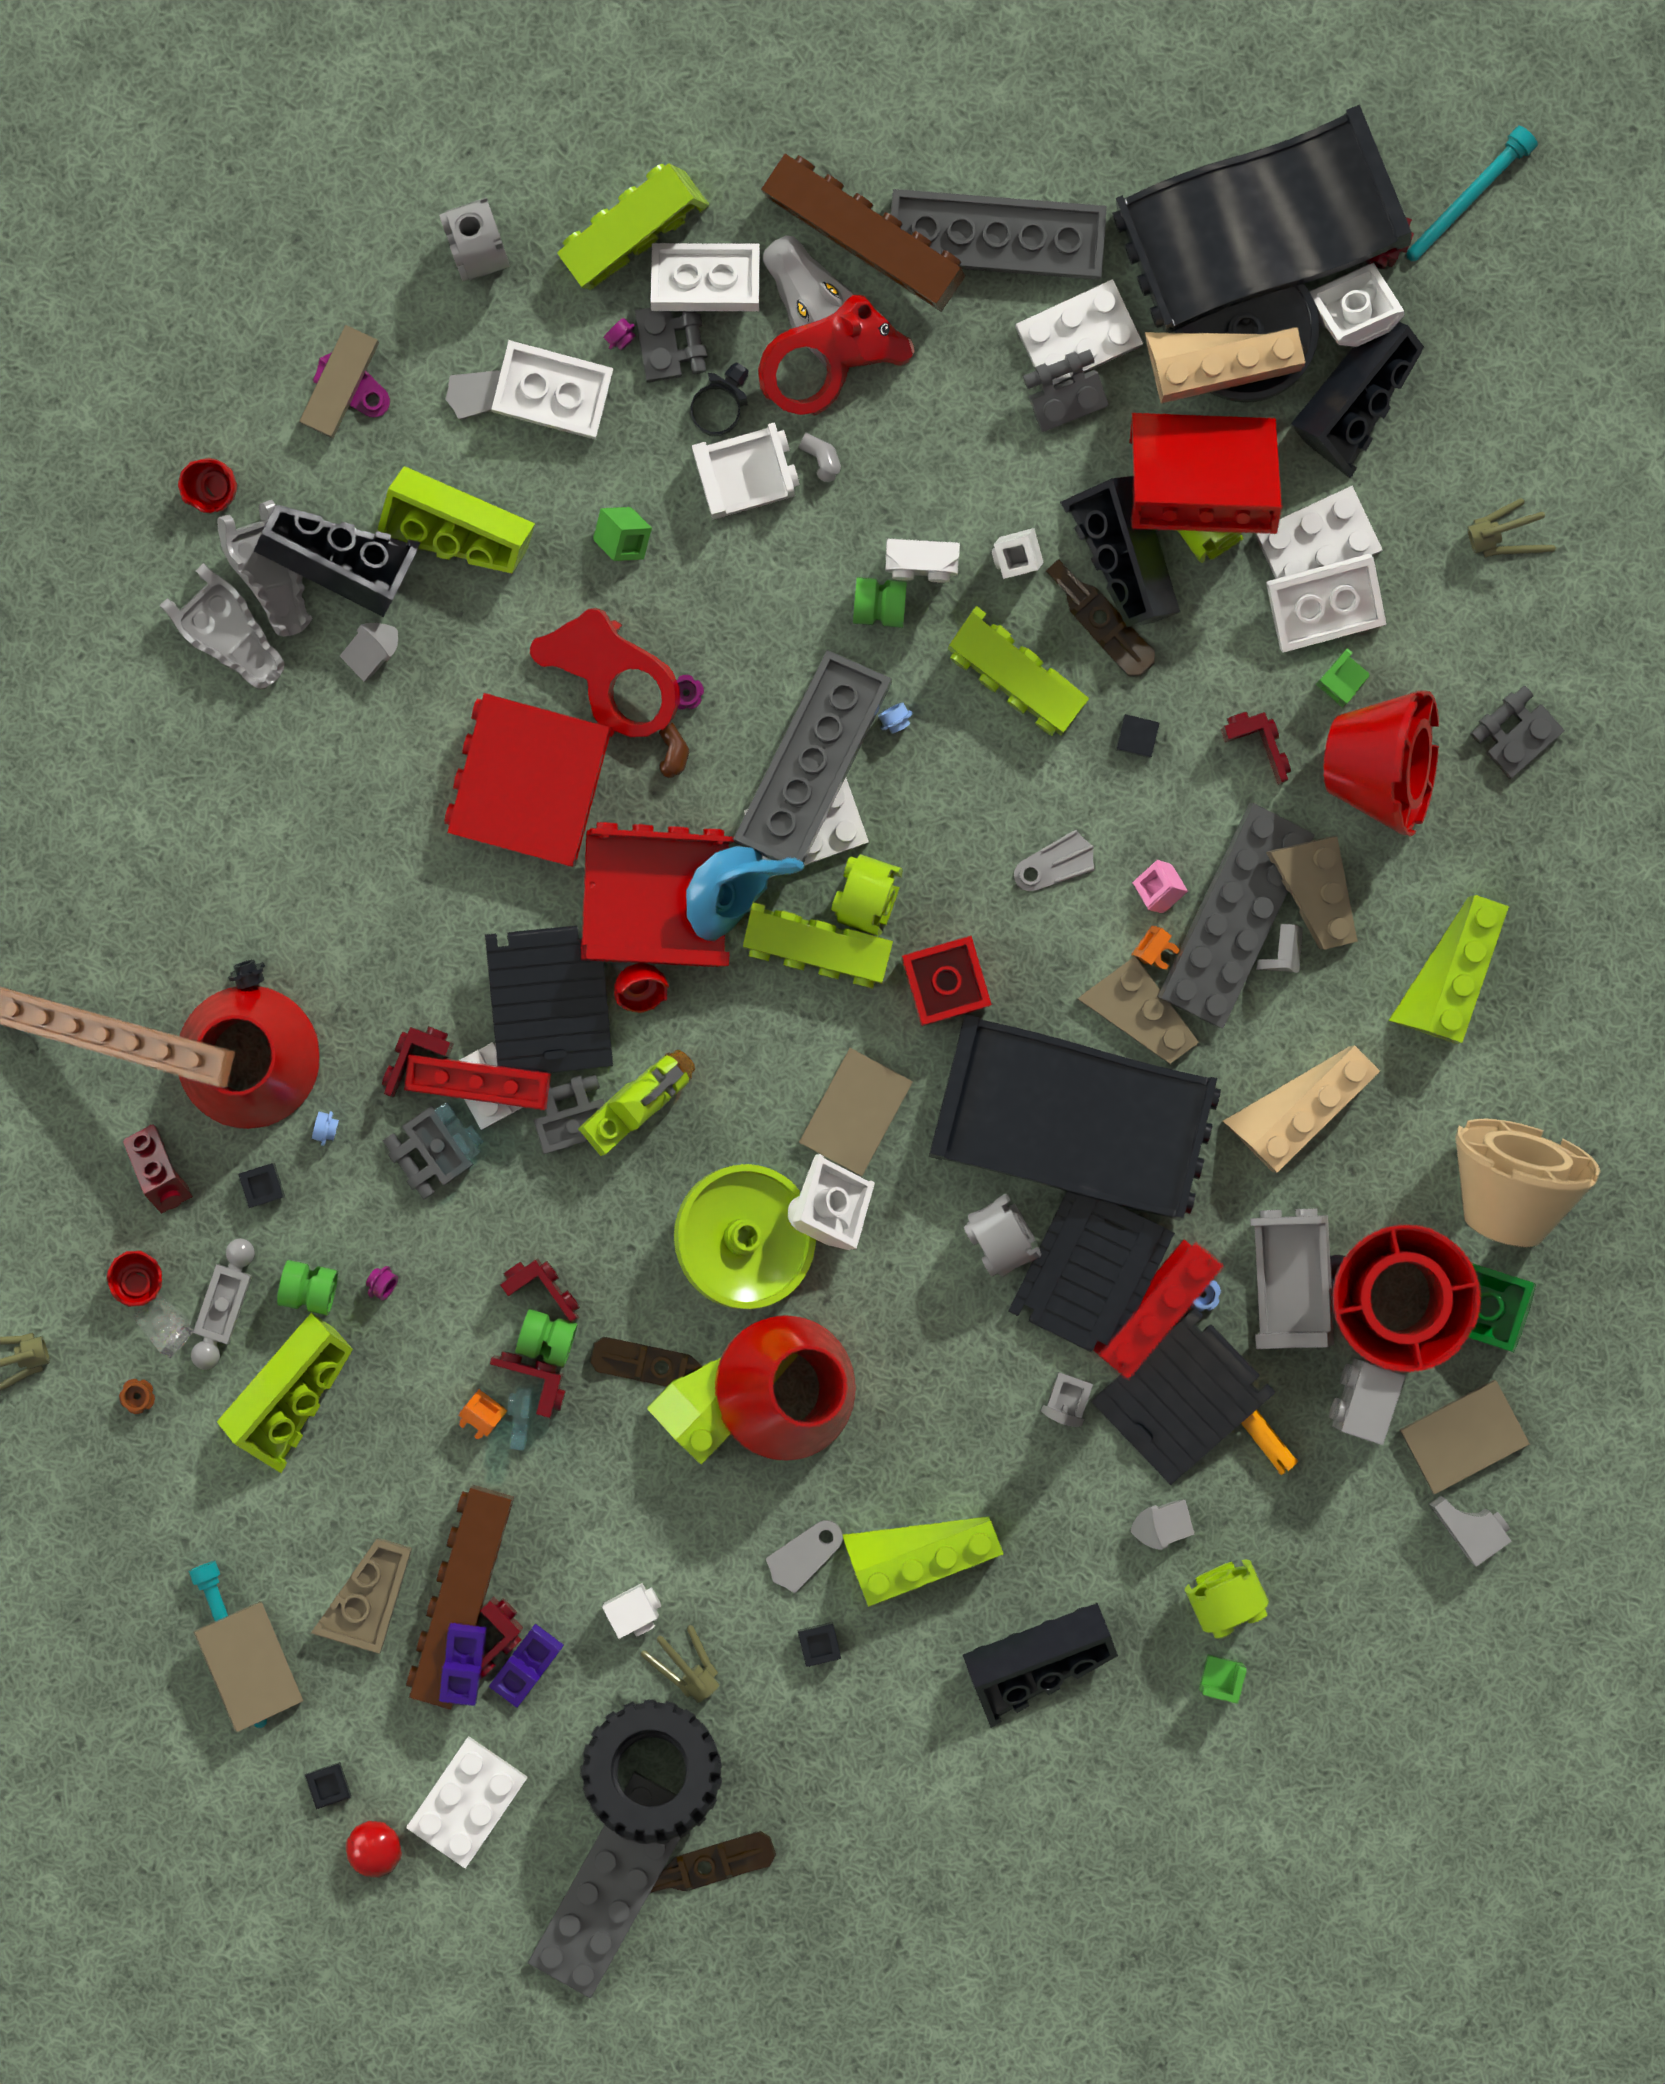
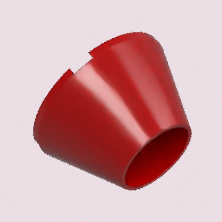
M1420 690L1338 715L1330 727L1326 742L1324 783L1327 792L1401 835L1413 836L1416 834V830H1412L1415 824L1423 823L1432 797L1439 745H1432V727H1439L1438 708L1433 694L1429 691Z
M235 986L219 991L199 1004L186 1020L180 1037L215 1046L217 1039L227 1028L236 1023L250 1021L265 1033L271 1046L272 1059L267 1074L257 1085L244 1091H236L228 1086L226 1088L218 1087L183 1076H179V1079L191 1102L209 1118L223 1125L235 1128H260L287 1118L307 1099L314 1087L319 1072V1042L310 1019L290 998L265 987L251 986L237 989Z
M1395 1225L1382 1228L1364 1237L1345 1256L1334 1282L1333 1308L1341 1333L1359 1355L1371 1363L1389 1370L1414 1372L1437 1366L1451 1358L1462 1348L1461 1346L1468 1338L1472 1329H1474L1478 1319L1480 1288L1473 1265L1457 1244L1430 1228L1416 1225ZM1409 1262L1416 1266L1427 1280L1430 1292L1429 1304L1426 1312L1417 1323L1403 1330L1391 1331L1380 1324L1372 1311L1370 1301L1371 1289L1375 1279L1384 1269L1395 1263Z
M788 1315L774 1316L749 1325L729 1343L717 1368L715 1396L718 1399L722 1414L721 1419L724 1425L743 1447L768 1459L798 1460L822 1451L843 1431L854 1407L856 1393L855 1375L846 1350L830 1331L806 1318ZM791 1353L798 1354L806 1359L814 1368L819 1381L817 1402L813 1410L800 1421H795L783 1413L773 1393L775 1372L779 1364Z

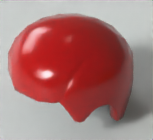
M205 458L190 462L181 471L178 488L185 504H189L203 513H213L226 509L233 502L236 495L237 482L232 469L225 463L217 459ZM207 487L209 488V490L212 492V494H213L214 496H212V495L208 492Z
M637 963L627 966L619 973L614 984V996L618 1006H622L627 1011L643 1013L656 1008L662 1001L667 1000V988H669L664 974L654 965Z
M126 1251L114 1258L106 1277L112 1296L116 1301L128 1307L144 1306L156 1299L163 1284L162 1271L158 1262L142 1251Z
M367 1821L353 1829L347 1838V1859L352 1868L365 1877L381 1878L393 1872L401 1860L402 1852L399 1836L395 1830L384 1822Z

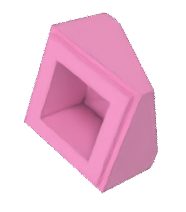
M1156 860L1132 882L1148 910L1158 913L1167 911L1188 892L1175 868L1171 864Z

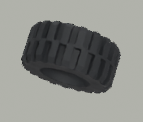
M652 1699L644 1700V1703L635 1704L634 1702L623 1705L624 1709L617 1713L612 1711L605 1717L606 1721L600 1727L598 1725L591 1733L592 1739L589 1745H585L582 1754L584 1756V1763L581 1766V1778L583 1779L585 1797L596 1816L609 1829L626 1840L630 1839L640 1844L649 1845V1843L657 1842L659 1844L670 1843L671 1839L677 1837L681 1839L690 1834L689 1831L696 1825L699 1827L706 1820L705 1816L710 1809L713 1810L717 1802L716 1796L718 1790L721 1789L722 1765L717 1746L705 1725L687 1709L683 1710L677 1707L674 1703L668 1701L659 1703ZM646 1738H659L673 1744L681 1752L686 1765V1777L679 1793L669 1802L655 1807L642 1806L631 1801L623 1793L618 1781V1766L623 1754L632 1744Z

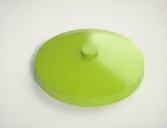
M753 1164L724 1167L711 1172L698 1181L685 1196L679 1208L674 1229L677 1259L691 1285L709 1300L735 1309H755L769 1306L793 1292L806 1276L811 1266L816 1246V1239L796 1230L788 1218L789 1204L794 1198L800 1196L801 1191L779 1172Z

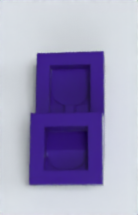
M450 1623L439 1701L470 1706L476 1705L486 1627Z
M535 1624L488 1687L518 1708L564 1645Z

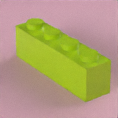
M404 466L388 488L377 531L390 534V538L407 542L409 539L421 542L418 549L436 552L439 558L448 560L451 557L467 559L468 564L512 574L528 549L535 523Z
M976 606L948 646V650L953 653L950 659L965 671L971 667L981 675L978 680L992 692H996L999 688L1009 696L1007 703L1021 714L1028 710L1038 718L1035 724L1051 736L1056 732L1062 736L1086 705L1089 697L1052 668L1045 670L1041 667L1044 664L1043 661L1029 648L1020 646L1019 649L1013 645L1015 640L1011 637V634L1001 625L992 624L989 626L982 620L986 613Z
M1478 895L1468 897L1388 1021L1454 1044L1463 1043L1509 906Z
M753 902L743 943V948L750 950L749 957L769 962L772 955L783 958V966L804 971L805 964L819 968L818 975L839 980L840 974L854 977L852 984L870 989L874 988L875 983L882 984L893 941L844 928V930L838 929L835 925L819 920H804L801 916L783 910H766L765 905Z
M311 1312L218 1419L217 1423L236 1446L279 1473H282L287 1464L284 1458L291 1447L296 1448L303 1437L300 1432L308 1417H314L321 1406L318 1403L319 1398L325 1389L331 1388L353 1349L336 1329Z
M989 1516L843 1534L850 1560L868 1607L1004 1554Z

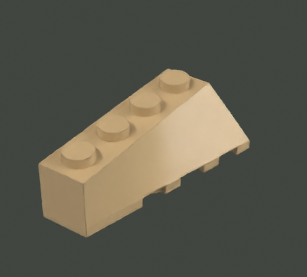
M1297 327L1270 334L1145 332L1160 403L1299 372L1306 363Z
M1355 1045L1349 1046L1222 1122L1272 1172L1278 1173L1380 1070Z

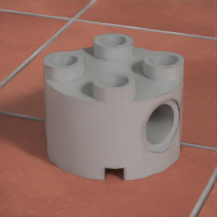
M487 197L439 214L462 282L510 267Z
M1008 1194L998 1197L987 1207L968 1214L969 1221L964 1226L965 1232L972 1244L976 1245L979 1243L984 1251L985 1256L982 1257V1262L992 1277L996 1274L1005 1277L1015 1268L1041 1257L1039 1247L1031 1248V1243L1036 1240L1015 1203L1008 1207L1007 1204L1011 1201Z

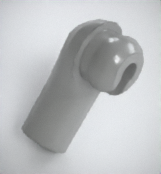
M805 433L799 449L817 458L820 467L817 471L819 479L825 482L834 481L836 474L840 473L841 468L835 448L831 444Z

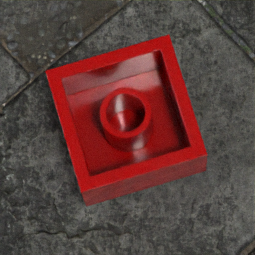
M972 936L901 957L921 1027L992 1005Z

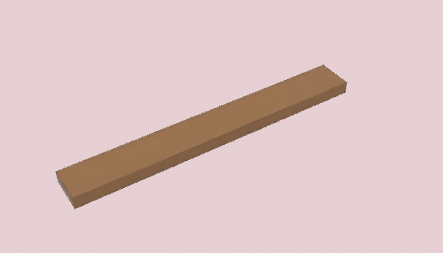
M0 986V1025L214 1086L227 1087L235 1054L234 1051Z

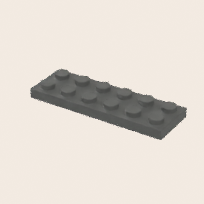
M893 189L891 215L902 222L901 229L910 235L914 231L919 232L932 242L930 248L939 254L943 250L953 254L961 261L959 265L961 269L1101 280L1107 206Z
M826 651L733 838L734 843L743 847L754 848L761 855L775 861L796 858L804 863L892 684V678L833 652Z
M1255 803L1248 804L1180 951L1157 996L1158 998L1218 1028H1224L1288 893L1281 881L1283 879L1276 865L1271 863L1266 852L1312 841L1315 834Z
M634 1771L623 1791L631 1801L647 1807L663 1805L677 1795ZM604 1825L532 1953L528 1964L591 1999L680 1838L671 1839L670 1843L659 1844L658 1842L649 1843V1845L640 1844L634 1840H626L618 1836Z

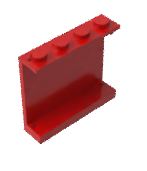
M1132 413L1129 443H1132L1133 529L1278 533L1282 505L1276 418Z
M484 693L482 699L477 698L473 707L471 719L476 720L473 734L468 733L464 741L462 754L467 755L464 769L458 768L455 776L453 789L458 790L455 804L449 803L445 814L444 824L449 825L447 833L563 865L576 866L612 727Z
M597 822L596 828L587 830L581 960L728 967L730 952H724L725 935L715 941L704 940L697 936L687 918L686 891L697 868L716 852L729 849V844L734 842V837L724 836L725 830L703 829V835L689 834L688 827H668V833L654 832L653 825L643 824L632 825V830H618V823Z
M1183 1239L1157 1269L1136 1313L1108 1346L1097 1341L1093 1351L1125 1378L1129 1379L1224 1266L1196 1242L1191 1245Z

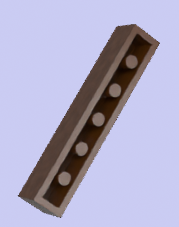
M787 154L783 155L761 188L769 200L940 312L943 311L965 278L964 272L959 267L961 261L946 250L939 254L930 248L932 242L917 231L910 235L902 230V222L887 212L883 216L872 210L874 205L862 195L855 193L852 197L842 191L845 186L829 174L822 178L813 172L816 167L805 158L798 155L796 159H793Z
M476 1485L470 1487L469 1493L462 1491L457 1507V1512L462 1513L459 1527L452 1526L446 1546L452 1548L449 1562L442 1561L436 1582L442 1583L438 1597L432 1595L426 1614L427 1617L432 1618L428 1632L422 1630L416 1651L422 1653L419 1665L411 1666L406 1686L412 1688L409 1698L450 1710L455 1703L439 1701L448 1628L450 1623L478 1625L481 1614L480 1610L484 1604L514 1496Z

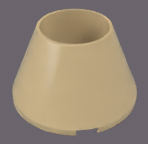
M1474 1119L1467 1121L1465 1128L1459 1126L1456 1133L1465 1221L1479 1234L1508 1245L1520 1247L1539 1245L1597 1182L1600 1173L1598 1164L1589 1154L1571 1142L1562 1139L1561 1144H1557L1543 1138V1130L1520 1123L1497 1119Z

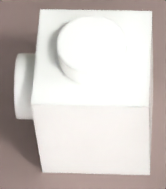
M1034 528L1002 536L994 543L995 548L992 549L993 560L996 568L1001 569L1003 579L1036 571L1044 563Z
M640 1583L604 1602L602 1608L618 1639L631 1632H634L637 1637L654 1628L653 1621L659 1616L656 1609L660 1608L661 1604L653 1588L651 1587L646 1590L643 1583Z

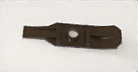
M1059 559L1046 570L1066 593L1069 611L1128 676L1141 677L1155 664V651L1132 627L1126 626L1121 614L1097 587L1080 582ZM1096 611L1105 612L1107 620L1104 623L1098 624L1094 621L1093 614Z
M604 1336L593 1343L589 1361L598 1373L666 1387L672 1381L702 1368V1365L689 1354ZM665 1361L669 1366L667 1373L658 1374L655 1371L656 1362Z
M757 1831L676 1856L662 1870L650 1893L667 1888L686 1892L747 1872L770 1867L776 1857L771 1837L762 1831ZM702 1861H707L711 1864L712 1869L707 1874H702L698 1870V1864Z

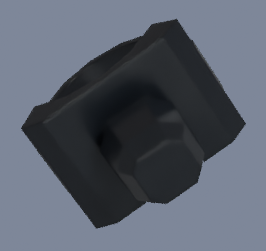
M737 362L732 364L724 374L725 380L715 373H708L710 385L701 388L694 395L691 402V418L694 425L702 433L709 436H722L729 433L737 425L740 418V407L748 405L745 393L738 389L739 387L743 388L749 370ZM710 389H721L729 392L735 398L738 405V415L735 422L728 429L720 432H710L703 429L696 423L693 416V406L696 399L703 392Z

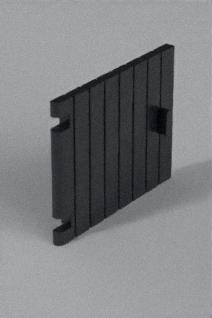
M577 925L507 932V946H498L496 933L485 934L497 1066L545 1073L613 1066L604 961L581 960L582 938L578 936Z
M1067 1191L1039 1247L1041 1257L1032 1261L1008 1312L1019 1316L1023 1306L1026 1305L1034 1309L1028 1322L1089 1352L1094 1350L1097 1341L1108 1346L1138 1310L1175 1233L1119 1205Z
M1196 1308L1171 1328L1129 1379L1120 1374L1091 1401L1170 1485L1275 1394V1391L1268 1383L1259 1391L1252 1385L1260 1375L1212 1324L1203 1331L1195 1325L1203 1317ZM1139 1423H1141L1150 1432V1434Z

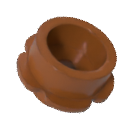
M137 1379L128 1380L123 1385V1390L119 1394L121 1405L133 1414H141L145 1409H150L155 1402V1395L152 1393L153 1386L144 1379L141 1381ZM135 1393H140L141 1398L135 1399Z

